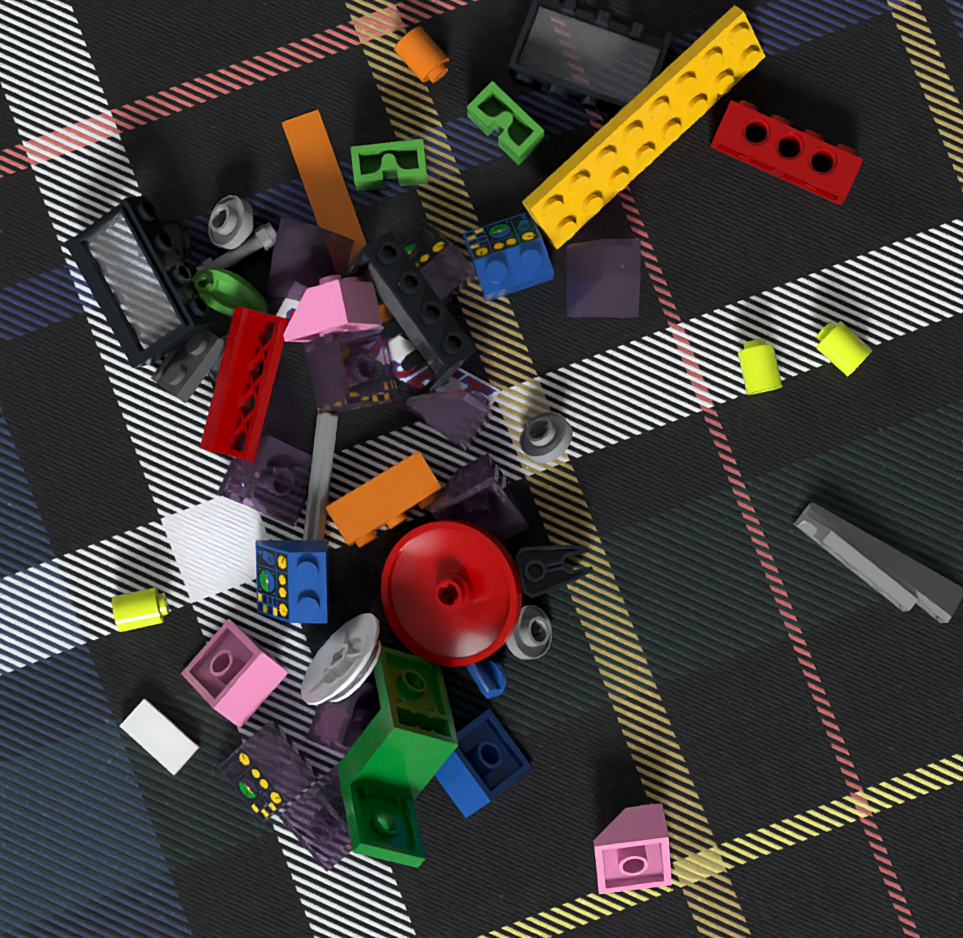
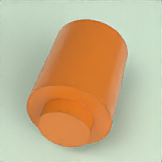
M421 26L408 32L394 48V51L422 83L428 80L435 83L448 71L446 64L449 58Z

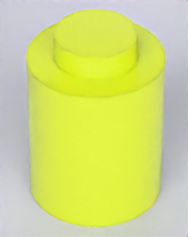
M830 321L816 336L820 341L816 348L847 377L872 352V349L841 321L836 326Z
M765 339L743 343L744 350L738 352L747 395L759 394L783 387L773 344H765Z
M156 587L112 597L113 614L119 632L164 623V615L169 614L165 593L159 594Z

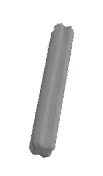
M320 412L317 415L303 540H324L327 517L325 507L328 506L338 417L334 413Z

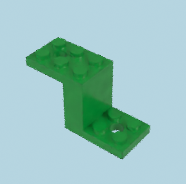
M381 646L378 661L373 668L381 710L337 767L353 853L418 868L425 860V854L414 799L449 758L459 743L441 665L426 661L419 656Z

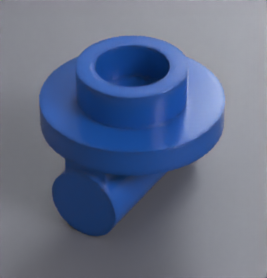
M494 660L483 663L479 661L468 666L469 673L477 683L481 693L487 699L502 694L506 686V674L500 663Z

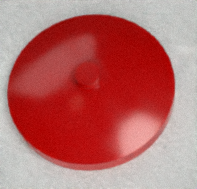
M442 519L411 530L393 547L382 572L381 600L391 629L411 652L434 664L459 667L487 658L507 642L514 632L520 617L522 585L517 567L511 555L495 536L470 522Z

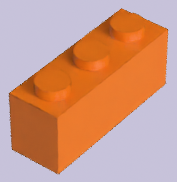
M417 451L325 508L347 545L352 546L356 543L358 548H361L377 538L375 531L387 524L392 529L408 519L406 512L416 506L424 510L440 500L437 494L443 490L420 451Z

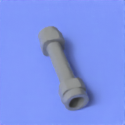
M270 222L253 230L256 235L244 241L239 247L226 252L215 260L209 257L201 262L202 264L198 265L196 269L197 271L205 268L226 270L262 247L268 250L275 243L279 242L280 238Z

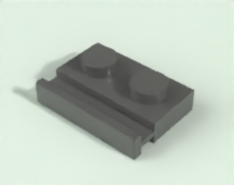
M205 328L172 350L151 379L186 404L225 350L226 342Z

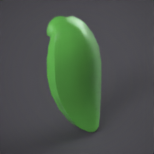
M205 268L196 272L193 276L192 282L198 293L205 299L208 306L216 311L233 317L235 306H240L267 314L268 305L266 300L241 276L220 268Z

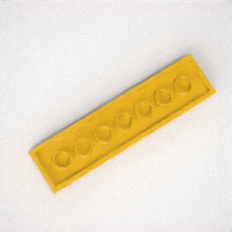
M734 5L522 201L547 241L558 250L567 240L572 238L583 225L599 213L611 199L622 191L639 173L649 166L666 148L675 142L680 135L766 57L743 10Z

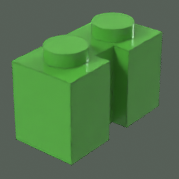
M493 81L467 106V117L487 136L495 130L499 134L498 146L518 165L544 140V130Z
M423 139L351 147L354 183L357 191L385 188V179L398 178L400 186L428 183Z

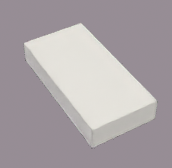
M143 699L120 725L125 732L173 775L199 749V746L147 699Z

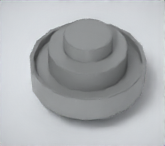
M229 195L215 206L210 216L208 234L210 240L216 246L232 250L239 247L250 236L253 230V210L251 204L238 196Z
M545 412L535 416L526 424L521 432L519 443L521 450L533 462L547 463L555 460L567 450L571 443L573 432L571 425L560 413Z
M526 605L521 607L518 623L506 643L516 657L522 660L537 659L545 655L550 648L552 627L549 618L542 609L534 605Z

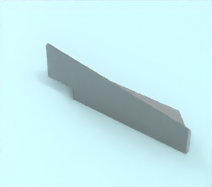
M810 503L794 522L797 528L903 612L910 611L916 603L938 622L948 623L963 598V587L815 503Z

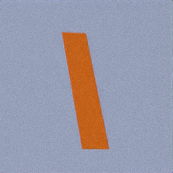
M317 109L281 123L335 274L342 276L362 247L366 246L367 243L321 115ZM363 275L358 278L359 281L368 282ZM381 305L379 311L382 323L393 319L385 305Z

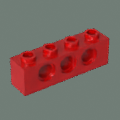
M739 100L738 103L730 101L710 145L711 148L836 204L841 205L844 202L863 162L862 158L856 156L857 152L854 149L842 144H838L837 147L823 141L824 137L817 132L811 130L801 132L790 127L791 122L781 116L771 115L770 118L757 112L758 108L747 101ZM749 128H757L763 133L764 140L758 143L752 142L747 138L745 131ZM784 142L791 143L796 148V156H783L779 151V144ZM815 157L824 158L829 164V170L826 172L815 170L812 166V159Z

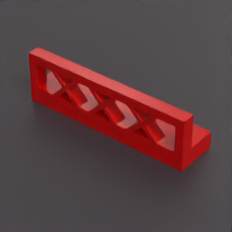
M235 306L200 444L201 449L254 462L285 341L283 334L290 319ZM274 323L272 338L268 341L270 325ZM264 362L263 373L259 377L260 364ZM255 397L254 409L250 412L251 400ZM246 433L243 451H240L242 435Z

